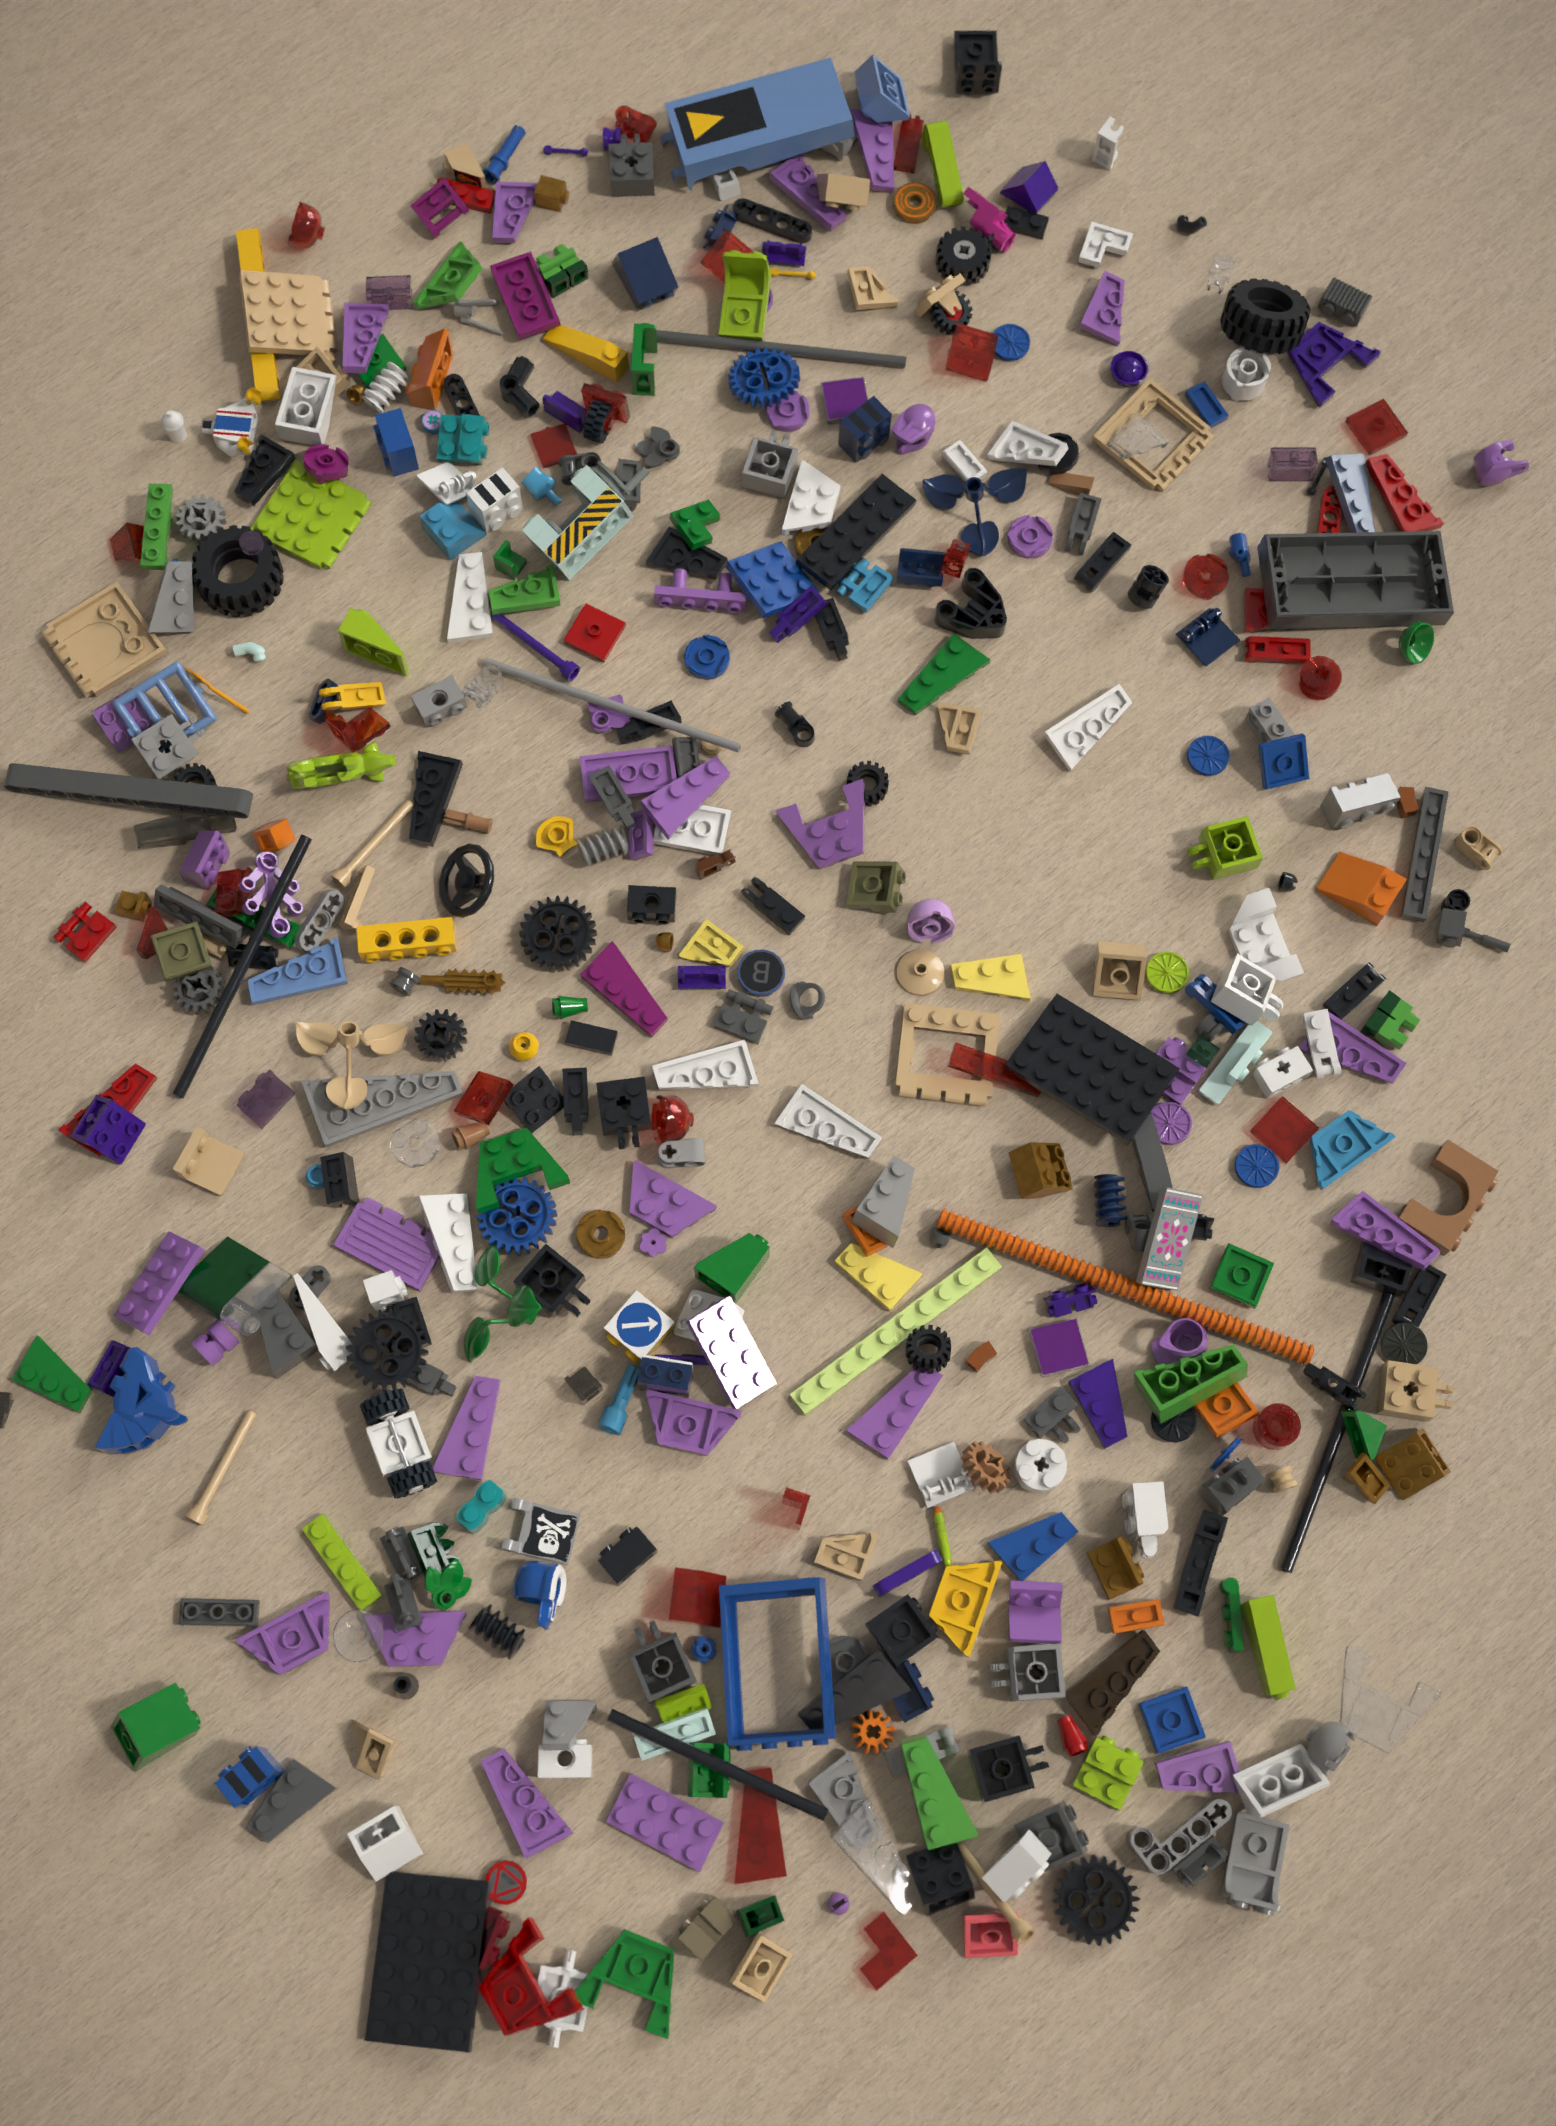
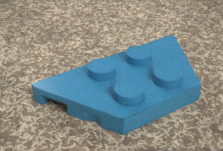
M1348 1110L1311 1136L1309 1141L1319 1189L1322 1190L1394 1139L1395 1135L1377 1128L1373 1122L1363 1120L1360 1115Z

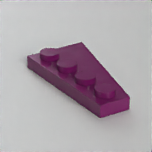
M613 941L580 974L583 980L651 1038L668 1021L667 1016Z

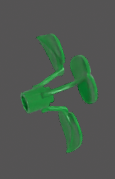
M490 1245L479 1258L475 1268V1281L482 1287L488 1283L489 1286L511 1299V1303L507 1308V1318L489 1319L484 1322L483 1318L476 1317L469 1324L464 1337V1351L469 1362L479 1357L486 1349L490 1338V1330L488 1328L490 1324L508 1323L512 1327H518L524 1323L531 1325L536 1320L537 1313L542 1309L530 1287L522 1285L512 1295L494 1283L493 1278L498 1275L500 1270V1257L494 1245Z

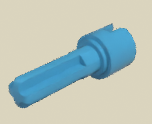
M628 1365L626 1367L612 1404L605 1406L598 1422L601 1430L613 1435H621L628 1418L625 1409L638 1380L639 1367L635 1365Z

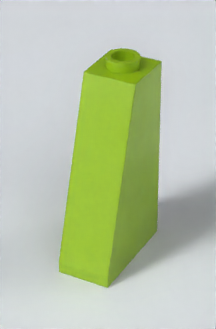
M1274 1594L1246 1601L1240 1604L1241 1614L1265 1696L1273 1695L1274 1700L1290 1697L1288 1691L1295 1690L1296 1688Z

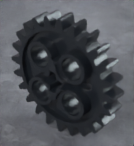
M559 895L556 896L555 902H552L547 897V904H543L539 900L538 909L530 906L532 915L524 914L527 922H520L521 928L524 929L519 931V936L524 938L520 941L521 947H526L524 949L525 955L531 954V962L538 959L539 968L547 964L548 971L551 970L552 966H556L557 972H560L561 966L564 965L567 971H569L570 963L578 967L579 958L586 961L585 952L592 954V948L589 945H596V940L592 938L597 936V931L592 929L596 927L595 921L591 920L592 913H585V905L578 908V900L570 904L568 896L563 902H560ZM561 915H565L561 923L562 933L558 934L557 947L555 952L552 953L551 951L555 944L554 934L558 933ZM547 917L555 918L553 923L544 922ZM571 922H576L579 924L574 929H570L567 927V925ZM546 938L549 940V943L546 945L538 944L540 939ZM571 944L572 948L564 951L561 949V946Z
M389 1309L387 1316H384L383 1312L379 1310L377 1318L369 1313L370 1321L366 1322L360 1319L361 1329L353 1327L356 1336H348V1340L353 1345L346 1346V1350L353 1352V1354L346 1356L347 1361H354L349 1368L350 1371L358 1369V1372L355 1374L356 1379L362 1376L365 1377L363 1380L364 1386L371 1381L373 1382V1390L378 1385H382L383 1392H386L388 1385H391L392 1389H396L398 1383L406 1388V1379L415 1382L413 1373L422 1374V1370L418 1366L427 1364V1361L421 1358V1356L429 1355L428 1350L422 1349V1347L428 1345V1340H420L425 1335V1331H416L419 1327V1322L411 1325L412 1317L410 1315L404 1320L402 1319V1311H399L395 1317L393 1316L392 1309ZM381 1328H388L391 1331V1335L386 1339H382L377 1336V1332ZM401 1332L400 1337L392 1345L393 1353H387L380 1366L374 1369V1365L383 1356L382 1348H388L396 1333ZM407 1341L411 1343L412 1349L408 1352H401L398 1349L401 1342ZM366 1349H374L377 1352L376 1356L371 1360L365 1359L362 1354ZM389 1362H393L398 1368L394 1373H386L383 1369L384 1366Z
M1091 1855L1090 1863L1082 1856L1080 1857L1081 1865L1079 1866L1074 1861H1071L1073 1870L1069 1871L1063 1868L1062 1871L1066 1878H1057L1056 1880L1062 1886L1061 1888H1053V1891L1059 1894V1898L1052 1900V1903L1060 1904V1908L1054 1913L1056 1915H1063L1059 1924L1065 1925L1068 1923L1069 1926L1066 1933L1071 1934L1076 1931L1075 1940L1077 1941L1084 1935L1085 1943L1090 1945L1093 1938H1095L1097 1946H1101L1102 1938H1105L1108 1944H1112L1111 1935H1114L1117 1939H1122L1119 1930L1122 1929L1129 1932L1130 1930L1126 1925L1127 1921L1136 1922L1130 1916L1131 1912H1139L1138 1908L1132 1906L1133 1902L1140 1900L1139 1897L1132 1896V1892L1138 1887L1129 1886L1128 1884L1133 1878L1132 1875L1123 1876L1126 1869L1124 1866L1115 1869L1116 1860H1112L1107 1865L1106 1856H1102L1099 1863L1095 1855ZM1094 1872L1098 1873L1101 1878V1883L1097 1888H1092L1088 1883V1877ZM1111 1881L1112 1886L1099 1898L1101 1905H1093L1086 1916L1080 1919V1914L1093 1901L1090 1896L1092 1894L1099 1895L1105 1885ZM1116 1891L1121 1897V1902L1117 1907H1112L1108 1902V1897L1112 1892ZM1075 1893H1080L1083 1896L1084 1902L1080 1908L1075 1909L1071 1905V1897ZM1095 1912H1100L1104 1919L1103 1924L1098 1928L1093 1927L1091 1924V1916Z

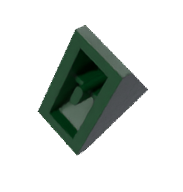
M775 1895L736 1910L745 1937L784 1921Z

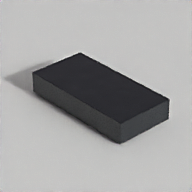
M571 1020L565 1045L612 1056L618 1031Z

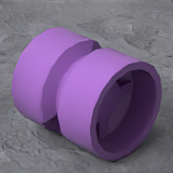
M218 1319L207 1328V1334L201 1333L191 1342L212 1366H215L224 1357L223 1352H230L240 1343Z

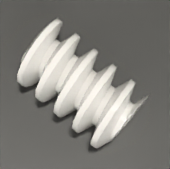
M392 362L386 364L387 369L381 370L382 376L377 375L375 377L376 383L371 382L369 385L370 389H365V396H362L363 400L371 408L380 413H384L381 407L382 404L387 407L390 406L387 398L396 399L392 393L393 391L401 393L398 385L400 384L404 387L407 385L404 381V378H408L407 374Z

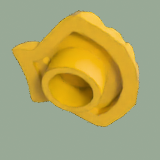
M554 816L544 821L537 829L536 846L556 851L559 857L568 849L577 845V841L573 839L572 818Z

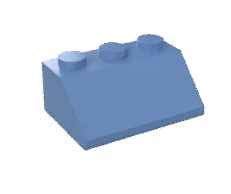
M872 54L855 71L862 113L867 118L871 117L877 123L908 120L910 113L902 78Z

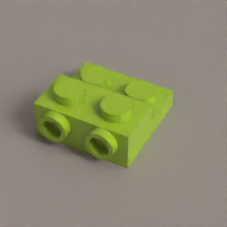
M1102 1735L1101 1739L1095 1737L1072 1786L1121 1811L1144 1761L1139 1759L1140 1754L1130 1748L1126 1747L1125 1751H1122L1115 1747L1117 1742L1107 1736Z

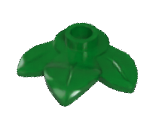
M457 1559L452 1560L442 1572L431 1566L426 1570L425 1588L431 1593L433 1605L440 1610L451 1608L456 1599L464 1597L470 1590L472 1579L463 1577V1567ZM448 1593L447 1599L442 1601L443 1595Z

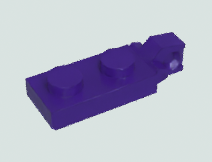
M810 586L778 615V619L775 622L777 625L769 631V634L779 643L785 637L795 634L828 603L813 586Z

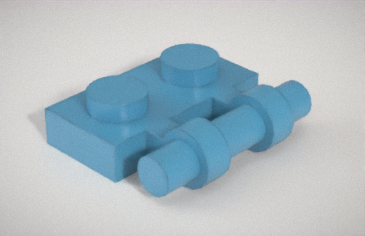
M863 558L853 567L849 576L841 580L840 586L835 592L840 597H843L846 592H850L848 601L867 614L892 584L894 577L877 565L871 571L868 570L867 567L870 563L867 559ZM862 577L861 583L859 585L855 584V581Z

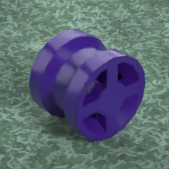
M603 127V150H608L609 144L621 143L620 127H616L614 130Z

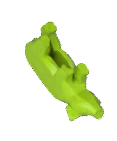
M373 742L363 749L362 754L353 751L292 761L287 766L288 773L286 779L290 781V785L294 789L360 779L363 775H367L369 779L374 781H383V770L396 764V757L392 754L380 753L377 743Z

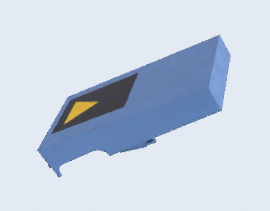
M827 58L665 103L670 132L661 136V143L664 147L667 142H674L681 166L672 170L673 182H675L678 176L686 177L688 189L691 191L692 185L697 180L728 169L741 166L751 171L763 166L778 164L779 161L855 137L853 119L832 59Z

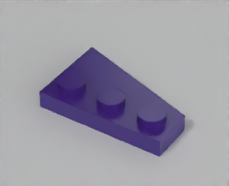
M1113 1359L1068 1382L1104 1449L1128 1437Z

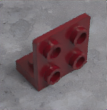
M490 1905L488 1907L483 1958L479 1969L483 1971L496 1963L501 1948L497 1945L500 1939L506 1937L511 1925V1921L507 1920L510 1913Z

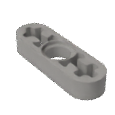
M326 890L320 895L295 934L294 942L298 949L310 951L319 945L344 905V897L341 892ZM329 897H334V905H330L331 901L329 900ZM317 914H322L324 917V923L320 927H317L314 921ZM304 936H309V944H305L306 941L305 939H303Z

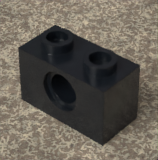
M629 885L627 901L628 920L639 924L646 921H655L661 925L675 922L676 887ZM649 903L658 905L655 909L646 908V905Z

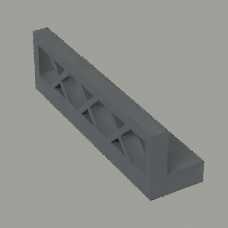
M159 885L155 889V908L186 924L198 921L201 932L234 949L251 934L250 927L173 887L167 888Z

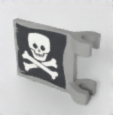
M514 1498L511 1509L525 1512L519 1540L515 1541L504 1538L501 1550L569 1565L581 1514Z

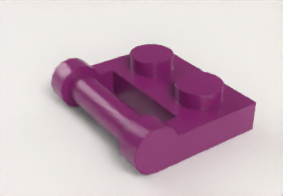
M445 178L410 205L435 238L441 235L440 232L460 215H465L469 212L467 206ZM455 202L456 208L435 225L431 222L433 218Z

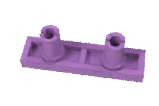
M684 569L674 570L672 587L655 585V604L662 607L681 606L685 609L704 608L708 611L746 612V594L731 592L732 575L729 573L719 574L717 591L686 588L687 571Z

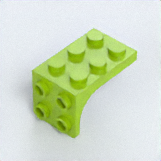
M736 250L723 252L725 288L718 335L719 337L763 341L772 275L767 256L760 252H751L750 254L741 253Z

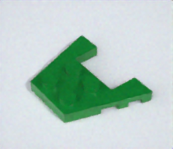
M527 1128L480 1143L476 1196L478 1214L500 1207L493 1186L542 1170L549 1191L571 1184L566 1172Z
M623 1929L574 1992L582 2005L592 2009L604 1981L654 2001L644 2030L668 2039L674 1949Z

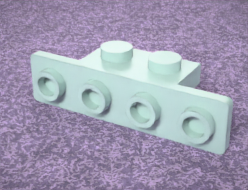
M1256 1021L1252 1026L1248 1025L1199 1089V1093L1214 1104L1219 1105L1237 1080L1242 1082L1249 1073L1247 1066L1250 1062L1255 1064L1263 1054L1260 1049L1272 1035V1031L1259 1021Z

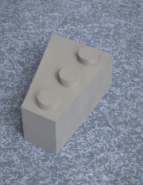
M893 1156L857 1208L852 1223L891 1248H894L899 1237L915 1168L898 1157Z

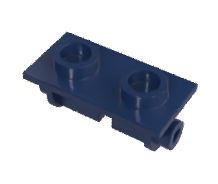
M726 204L722 211L720 209L716 211L712 219L715 223L713 227L710 226L704 235L706 239L703 246L704 249L708 244L716 252L724 248L729 235L722 231L724 230L730 234L737 221L734 212L726 211L729 206L728 204Z

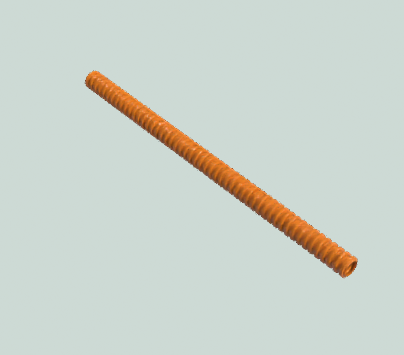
M946 1208L941 1211L937 1221V1229L944 1228L945 1232L948 1230L952 1231L951 1234L957 1233L959 1234L958 1237L963 1235L966 1237V1240L971 1238L974 1243L979 1241L980 1245L987 1244L988 1248H991V1246L995 1247L996 1251L1000 1249L1004 1254L1008 1252L1009 1256L1014 1254L1017 1256V1259L1022 1257L1025 1262L1030 1260L1031 1264L1038 1263L1039 1267H1042V1265L1046 1266L1045 1269L1049 1270L1051 1268L1055 1273L1059 1271L1060 1275L1065 1273L1068 1278L1073 1276L1076 1281L1081 1279L1084 1284L1089 1282L1090 1286H1093V1284L1097 1285L1096 1288L1100 1289L1102 1287L1106 1292L1110 1290L1111 1294L1118 1293L1119 1297L1124 1295L1127 1300L1132 1298L1135 1303L1140 1301L1141 1305L1148 1304L1149 1308L1153 1306L1157 1311L1161 1309L1165 1314L1169 1312L1170 1316L1175 1314L1178 1319L1183 1317L1195 1320L1202 1327L1207 1326L1208 1330L1212 1328L1216 1333L1220 1331L1224 1336L1228 1334L1229 1338L1236 1337L1237 1341L1242 1339L1245 1344L1250 1342L1253 1347L1258 1345V1348L1261 1350L1266 1348L1267 1352L1273 1351L1275 1355L1279 1353L1283 1358L1287 1356L1288 1360L1295 1359L1296 1363L1301 1361L1304 1366H1307L1313 1357L1314 1345L1310 1344L1307 1346L1306 1342L1299 1343L1298 1339L1291 1340L1292 1337L1290 1336L1285 1338L1282 1333L1277 1335V1332L1274 1330L1269 1332L1268 1328L1262 1329L1260 1325L1256 1327L1252 1322L1248 1324L1247 1320L1240 1321L1239 1317L1234 1319L1231 1314L1226 1316L1223 1311L1218 1313L1215 1308L1210 1310L1209 1306L1203 1307L1201 1303L1197 1305L1193 1300L1189 1302L1188 1298L1181 1299L1180 1295L1175 1297L1172 1292L1167 1294L1166 1290L1162 1289V1291H1159L1158 1287L1151 1288V1286L1139 1284L1134 1278L1130 1280L1129 1276L1124 1278L1120 1273L1116 1275L1112 1270L1108 1272L1107 1268L1100 1269L1099 1265H1096V1267L1092 1266L1091 1262L1087 1264L1083 1259L1079 1261L1077 1257H1074V1259L1070 1258L1071 1255L1069 1254L1065 1256L1061 1251L1057 1253L1056 1249L1049 1250L1048 1246H1045V1248L1041 1247L1040 1243L1036 1245L1032 1240L1027 1242L1026 1238H1023V1240L1019 1239L1020 1236L1016 1235L1014 1237L1010 1232L1006 1234L1005 1230L998 1231L997 1227H994V1229L990 1228L989 1224L984 1226L981 1221L976 1223L975 1219H972V1221L968 1220L969 1217L965 1216L963 1218L961 1214L955 1215L954 1211L947 1212Z

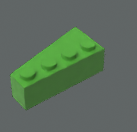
M1233 1344L1204 1352L1197 1357L1189 1358L1188 1356L1171 1364L1165 1365L1163 1363L1145 1371L1143 1369L1134 1371V1384L1161 1424L1246 1378L1248 1364Z
M920 1733L898 1739L923 1841L927 1849L930 1850L978 1837L979 1835L926 1735Z

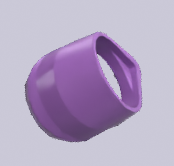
M924 404L912 405L897 418L892 428V433L897 437L898 454L904 455L914 452L928 444L936 422L935 414L929 406ZM923 439L921 443L915 445L913 444L916 441Z
M1512 440L1493 443L1476 454L1473 459L1475 474L1481 485H1497L1529 469L1528 460L1512 461V459L1502 456L1506 451L1514 449Z
M1189 1318L1178 1319L1167 1328L1164 1334L1153 1341L1151 1344L1153 1356L1158 1364L1165 1363V1365L1180 1361L1179 1359L1188 1356L1189 1358L1200 1356L1207 1350V1333L1195 1320Z

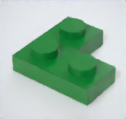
M708 499L671 512L669 519L689 547L694 550L712 543L713 537L705 526L718 522L720 513Z

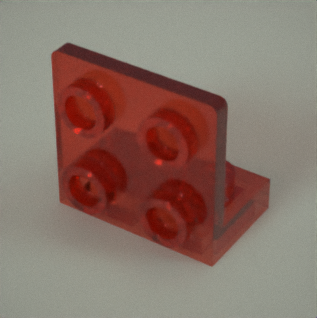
M368 708L348 723L345 722L340 714L336 716L330 710L322 715L333 735L353 753L364 748L368 742L383 735L391 727L389 722L372 708Z

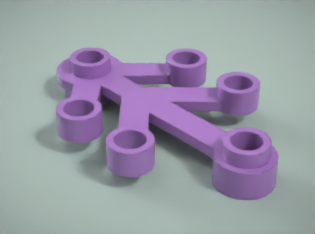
M272 852L260 853L255 858L256 869L239 883V888L243 893H250L256 886L255 882L264 875V886L252 899H248L243 904V911L248 915L255 914L259 909L260 903L266 897L269 900L276 886L274 877L279 880L283 872L278 868V858ZM292 879L290 885L294 887V890L288 887L282 902L287 906L289 915L297 917L302 913L304 907L301 902L294 900L290 896L294 895L300 888L299 883ZM248 904L252 905L254 909L249 908ZM280 907L268 928L270 935L275 938L284 937L290 930L289 922L281 917Z

